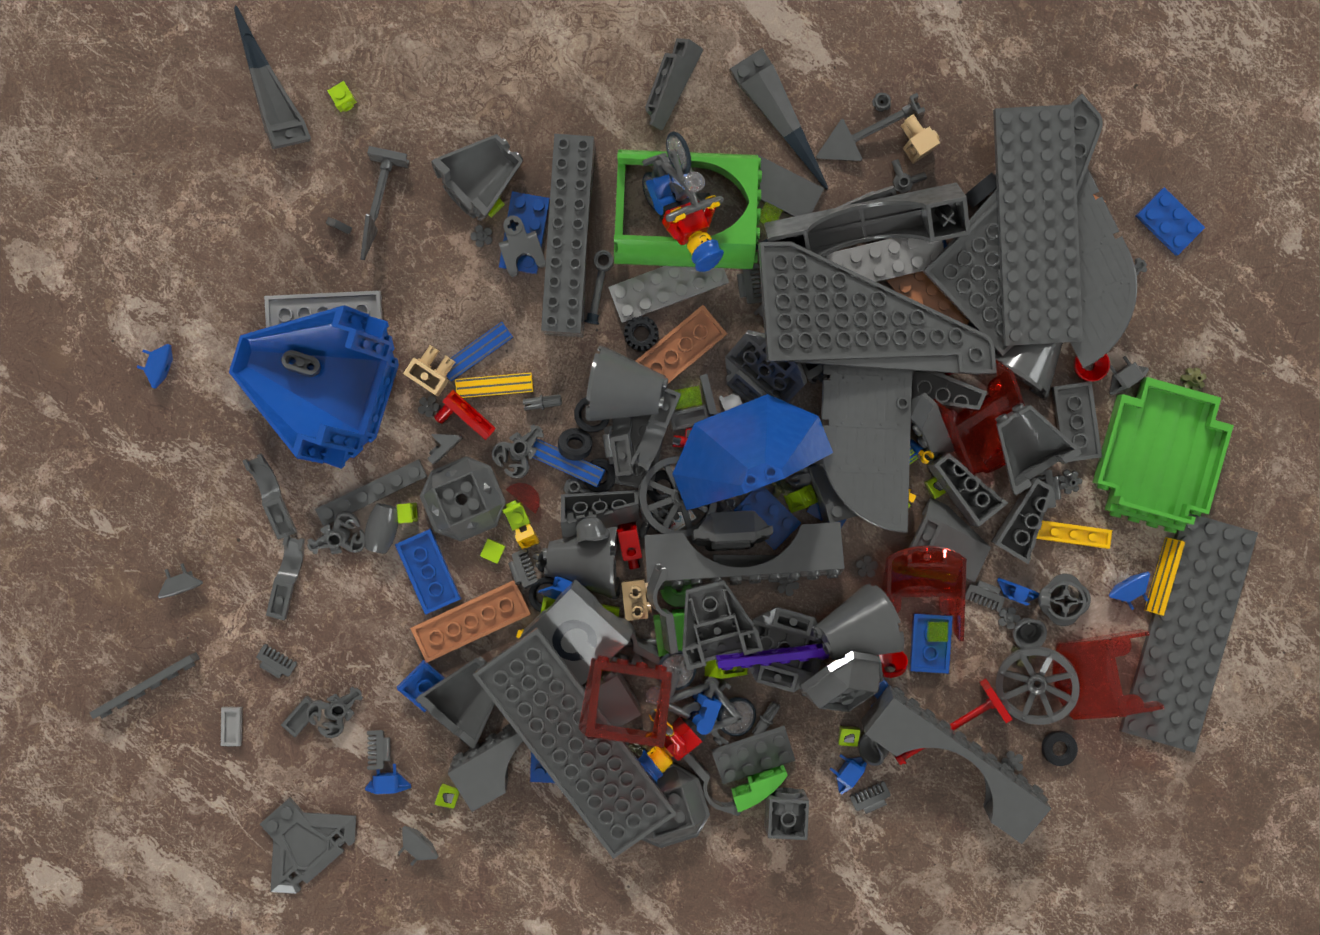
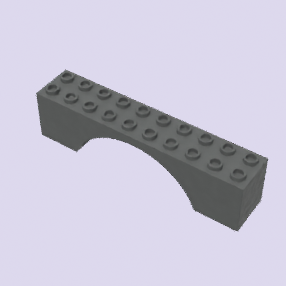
M554 134L541 331L545 335L583 337L586 301L587 236L596 152L594 136Z
M957 182L764 223L768 242H793L822 257L851 245L879 239L914 238L936 242L971 234L967 197Z
M840 522L801 525L795 539L780 555L768 562L752 567H730L713 562L700 554L689 543L684 533L644 535L647 583H649L656 564H662V568H667L668 579L662 583L658 590H664L666 586H672V589L684 588L683 585H691L694 588L721 580L730 582V585L742 584L741 581L757 584L761 583V580H769V582L773 583L780 582V579L788 578V581L800 580L799 577H807V580L819 579V576H827L828 579L838 578V575H841L845 569Z
M618 666L605 668L602 674L597 677L595 675L582 685L615 730L641 715L640 702ZM511 724L503 727L502 731L498 734H490L486 737V741L480 744L477 742L473 749L469 747L467 752H459L452 758L448 775L472 812L506 793L509 779L508 764L517 747L523 742Z
M888 685L861 719L865 735L895 756L920 748H940L955 752L971 761L984 776L986 792L983 806L990 822L1023 844L1051 810L1047 802L1048 798L1043 795L1044 791L1036 784L1033 786L1029 784L1028 779L1019 773L1017 775L1012 772L1013 769L1006 763H999L997 757L992 753L982 751V747L975 741L972 743L968 741L961 731L957 730L955 732L952 730L948 722L943 719L941 721L938 720L931 710L921 708L920 703L914 698L909 699L904 696L905 693L900 688H893Z

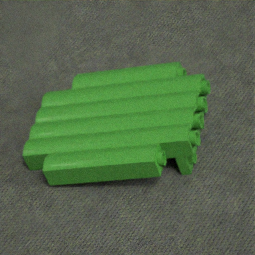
M1149 377L1141 379L1136 398L1124 394L1117 395L1101 450L1102 457L1099 458L1092 482L1097 484L1098 489L1109 491L1110 488L1105 510L1110 512V516L1121 518V515L1128 517V521L1139 523L1142 520L1146 522V526L1158 528V525L1165 527L1164 531L1176 534L1177 531H1184L1186 524L1194 525L1196 517L1188 516L1189 514L1201 517V514H1209L1234 426L1215 420L1221 397Z

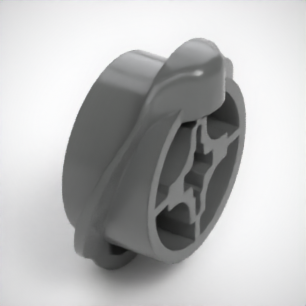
M1067 573L1055 576L1040 591L1038 596L1040 609L1053 623L1059 626L1073 624L1088 610L1091 603V596L1087 588L1075 576ZM1062 585L1060 592L1057 595L1051 596L1053 590ZM1068 585L1074 586L1077 589L1079 597L1070 596ZM1064 596H1066L1068 599H1071L1065 601V604L1059 601L1061 599H1064ZM1050 602L1059 604L1061 614L1052 611ZM1078 604L1073 612L1067 614L1072 605Z

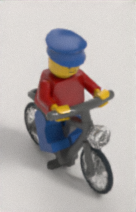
M673 131L666 138L667 154L662 153L642 161L644 166L650 164L654 166L653 172H646L643 176V192L648 204L660 215V222L666 227V230L673 239L677 240L680 245L687 244V248L692 255V262L695 264V269L699 272H706L714 268L724 254V251L719 247L718 241L713 240L707 233L716 207L723 203L724 198L713 195L706 197L705 200H698L696 194L705 186L704 177L700 173L692 171L689 147L681 134Z
M681 650L674 654L667 653L658 664L657 677L659 682L665 687L664 691L662 692L659 686L651 687L646 693V702L653 705L657 704L659 708L658 710H651L649 718L658 725V729L663 733L659 739L663 745H655L648 753L643 750L638 761L656 785L658 784V779L663 777V773L673 764L672 757L677 761L681 760L706 738V734L711 733L714 736L713 740L720 746L723 743L727 745L729 742L719 735L718 729H721L730 736H741L753 727L756 720L755 707L749 700L742 697H734L728 700L722 691L725 687L729 690L732 687L724 679L718 678L717 680L714 677H708L704 680L703 684L674 694L675 690H681L689 686L696 675V668L687 671ZM690 696L695 699V702L685 704L682 708L672 704ZM667 710L680 716L672 725L664 719Z

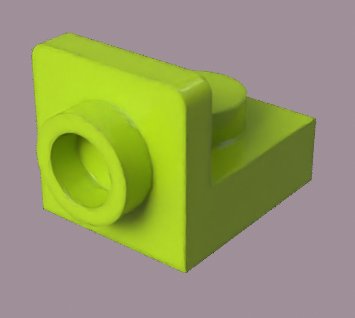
M344 81L327 90L340 112L351 110L354 104L357 103Z
M812 485L789 493L787 496L784 495L791 513L817 503Z
M512 501L505 505L506 509L502 510L508 519L512 531L531 523L522 502Z

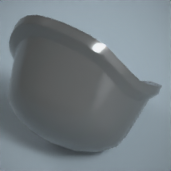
M597 517L585 518L576 525V542L606 539L609 537V530L604 526L601 519Z
M1023 618L1015 625L1013 637L1021 649L1041 647L1047 637V628L1039 620Z
M865 734L859 740L861 758L870 765H881L888 756L889 751Z

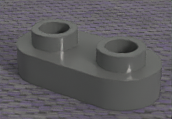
M293 350L285 352L282 356V364L289 371L314 377L321 370L318 359L313 356ZM296 360L295 364H289V362ZM309 366H314L313 370H308Z

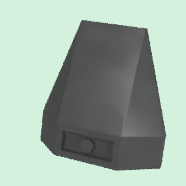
M930 497L922 512L924 517L909 549L904 550L897 566L915 575L975 582L991 547L948 505Z

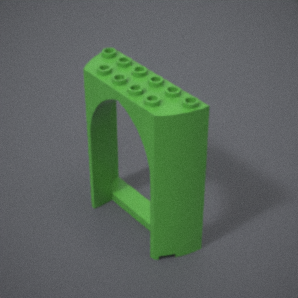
M618 149L614 264L695 267L687 244L680 245L673 237L623 235L626 165H643V160L662 153L667 154V151ZM676 152L681 167H685L681 153ZM690 152L691 167L709 169L725 176L739 188L747 203L745 212L735 224L711 236L713 240L718 241L720 249L724 251L723 257L714 268L753 269V264L758 261V252H755L756 245H758V239H760V227L757 226L759 225L761 208L757 207H759V202L761 201V189H758L762 180V170H760L761 158H758V155Z

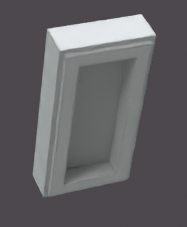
M222 707L221 746H241L242 707Z

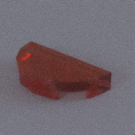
M516 483L506 489L536 514L540 506L538 492L533 486L527 483Z

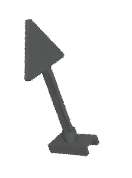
M918 94L911 95L908 105L903 107L901 111L851 135L844 119H841L816 158L862 161L861 154L855 144L856 142L905 117L907 119L913 114L917 120L924 117L925 108H921L917 102Z
M372 146L368 148L367 154L370 161L381 163V171L370 214L365 216L360 260H365L378 232L375 221L379 214L388 175L392 170V166L408 168L410 161L407 160V154Z

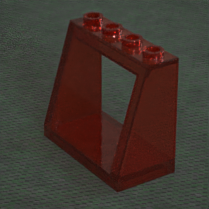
M598 655V658H592L578 729L584 736L664 748L672 672L662 665H655V668H652L643 662H636V665L628 664L629 660L617 658L616 662L609 661L610 657ZM602 670L662 680L653 732L595 723Z

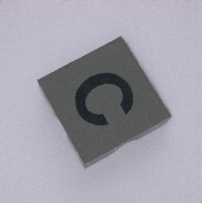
M575 579L549 608L542 611L524 629L520 639L538 627L580 684L583 685L630 641L633 631L613 613L606 610L596 597Z

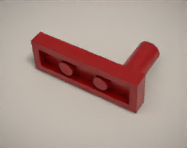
M454 390L442 401L445 405L434 416L437 422L443 424L454 412L485 440L496 429Z

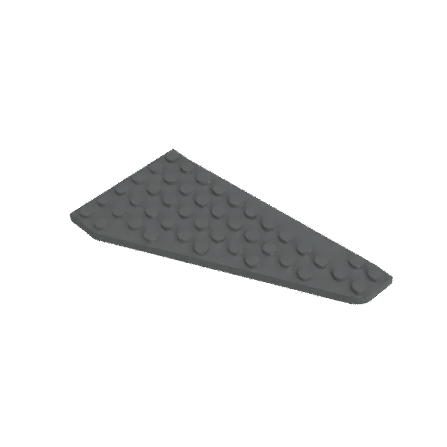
M760 242L758 244L767 362H796L973 375L997 373L994 344L986 334L793 242Z

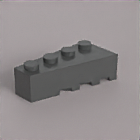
M912 370L911 399L926 393L939 405L980 410L987 391L939 372Z
M940 453L927 464V467L970 526H981L1008 504L994 490L981 482L982 480L968 471L950 453Z
M1035 477L1030 479L1032 486L1021 493L991 541L1027 564L1030 562V556L1042 526L1043 516L1054 489Z
M638 490L561 494V529L563 538L575 536L576 525L579 521L588 517L601 519L606 528L640 520Z

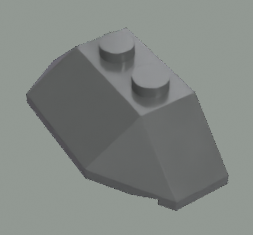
M926 393L912 398L911 420L914 424L912 429L919 436L917 438L919 444L923 448L927 447L931 452H953L955 449L937 403Z

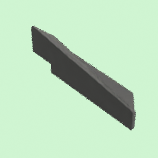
M676 38L673 53L664 54L646 103V112L651 117L650 125L659 130L664 129L703 52V48L690 39Z

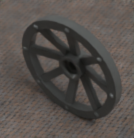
M680 456L669 457L655 463L643 476L638 491L639 507L646 522L661 534L684 533L685 536H690L694 529H698L710 513L715 512L717 502L708 504V507L701 506L696 508L704 512L705 515L696 525L692 526L689 512L686 510L683 500H679L677 496L680 492L670 464H677ZM664 467L673 489L651 481V478L659 469ZM648 486L668 494L669 498L647 505L646 494ZM670 503L673 504L663 525L658 523L650 513L651 510ZM680 506L686 530L669 529Z
M1036 646L1019 649L1002 662L997 672L996 693L1009 714L1029 724L1044 725L1063 719L1073 710L1079 697V678L1074 666L1062 654L1049 648ZM1039 655L1046 657L1039 673L1035 672L1027 656ZM1021 659L1030 676L1007 669L1015 661ZM1052 659L1061 664L1067 671L1047 677L1044 676ZM1004 676L1026 682V684L1005 693L1003 678ZM1071 678L1072 693L1069 695L1047 683ZM1029 690L1030 694L1023 711L1018 710L1008 700ZM1045 691L1068 702L1063 708L1054 713ZM1036 695H1040L1048 715L1035 716L1028 714Z

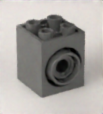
M777 788L771 795L765 798L764 827L768 838L807 840L809 799L804 789Z

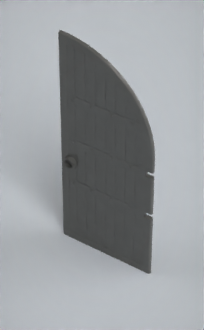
M1088 168L1077 195L1083 341L1070 342L1083 369L1102 358L1119 341L1132 318L1137 298V275L1133 258L1123 237L1114 238L1113 234L1118 233L1119 229L1103 197L1101 196L1095 200L1093 195L1098 193L1099 189Z
M823 364V375H830V379L823 380L821 420H828V425H823V428L833 451L832 454L822 458L827 477L839 498L856 515L877 527L907 533L912 370Z

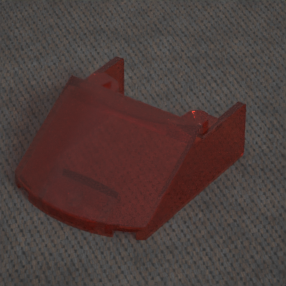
M996 360L998 376L989 382L987 387L988 395L985 396L980 410L966 408L957 413L954 409L946 408L934 399L955 449L954 452L961 463L974 476H976V473L984 472L986 474L1006 465L995 419L1006 413L1007 415L1012 412V408L1017 404L1023 403L1025 406L1014 372L998 360Z
M937 546L911 547L886 558L881 589L892 602L897 614L901 610L902 597H939V609L945 615H954L953 633L959 641H964L966 557L953 550Z
M1137 629L1057 643L1055 651L1071 662L1079 678V697L1075 707L1068 714L1073 720L1127 717V715L1165 709L1164 704L1158 701L1143 703V700L1136 694L1123 695L1115 657L1127 655L1131 650L1130 639L1150 635L1149 631ZM1052 659V675L1067 672L1061 664ZM1071 678L1053 682L1055 688L1071 695ZM1058 697L1062 707H1064L1068 701Z

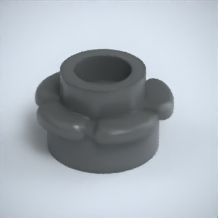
M878 93L872 100L873 106L879 112L888 110L891 106V98L886 93Z

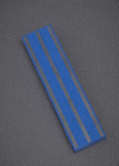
M500 322L451 357L456 362L446 375L451 382L514 338L504 323Z
M536 439L533 446L536 449V453L532 458L595 487H599L606 472L605 469L583 459L578 461L566 459L560 454L557 447L539 439Z

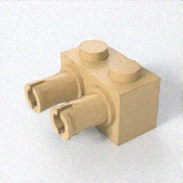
M914 114L905 119L901 125V128L909 138L903 150L912 164L930 154L940 144L937 132L932 130L930 126L922 128Z
M429 345L421 359L413 358L403 374L434 395L439 396L449 382L446 375L456 362L445 355L437 370L431 369L432 366L430 365L440 351Z
M645 579L622 581L625 619L627 621L648 619V614L652 613L651 605L647 602L646 597L648 583H645Z

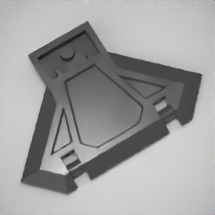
M289 797L262 821L260 825L273 839L270 892L298 893L302 889L299 885L302 880L308 884L344 852L341 846L345 842L349 846L355 842L356 815L303 812L293 799ZM335 834L340 836L337 840L333 837ZM293 872L297 874L294 878L291 876Z

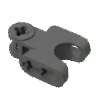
M518 216L507 217L503 226L508 240L499 242V246L509 275L513 278L519 274L517 263L519 258L524 255L532 256L539 268L545 267L546 260L536 231L526 233L524 224ZM515 222L516 225H519L516 227L517 230L513 231L512 228H509L512 226L511 223Z

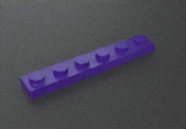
M823 643L768 649L744 655V652L715 655L718 669L731 670L733 667L738 666L750 668L755 664L769 666L773 662L787 664L791 660L804 662L809 661L810 658L817 657L818 659H828L829 654L827 655L824 652Z

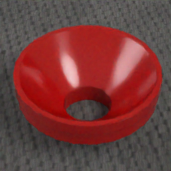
M1107 353L1093 363V368L1090 371L1085 368L1083 369L1077 355L1074 359V370L1085 381L1094 382L1101 380L1107 375L1110 368V360Z
M904 652L879 655L882 663L883 677L895 678L901 676L906 671L908 659ZM891 666L895 668V671L887 672L885 668Z

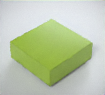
M488 538L480 556L498 564L506 546Z

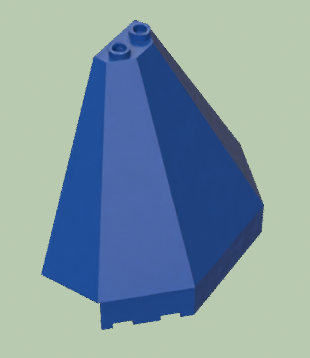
M343 305L240 335L229 373L297 459L322 464L326 463L342 469L345 466V462L349 458L357 456L367 442L371 443L376 439L399 363L398 359L394 358L393 350L395 348L392 336L388 335L387 327H389L388 321L371 317L367 313ZM293 350L313 356L318 359L321 370L314 377L289 371L282 364L283 354ZM291 360L289 364H295L296 360ZM313 365L308 367V370L314 369Z
M767 394L694 423L672 475L686 510H691L746 494L784 479L832 454L833 451L819 416Z

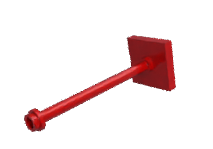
M986 678L980 684L989 697L986 699L987 702L950 723L952 730L958 729L990 708L992 710L996 708L1005 723L1013 720ZM925 748L911 750L895 756L900 765L907 764L906 759Z

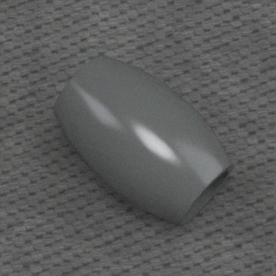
M381 503L375 505L369 515L365 528V549L382 554L388 552L398 529L396 507Z

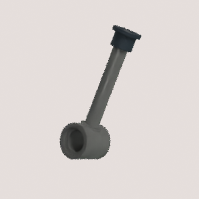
M606 250L598 251L594 256V263L598 274L590 313L587 314V319L584 320V322L599 325V315L597 313L605 273L614 265L611 253ZM602 256L609 258V263L605 266L599 264V259Z

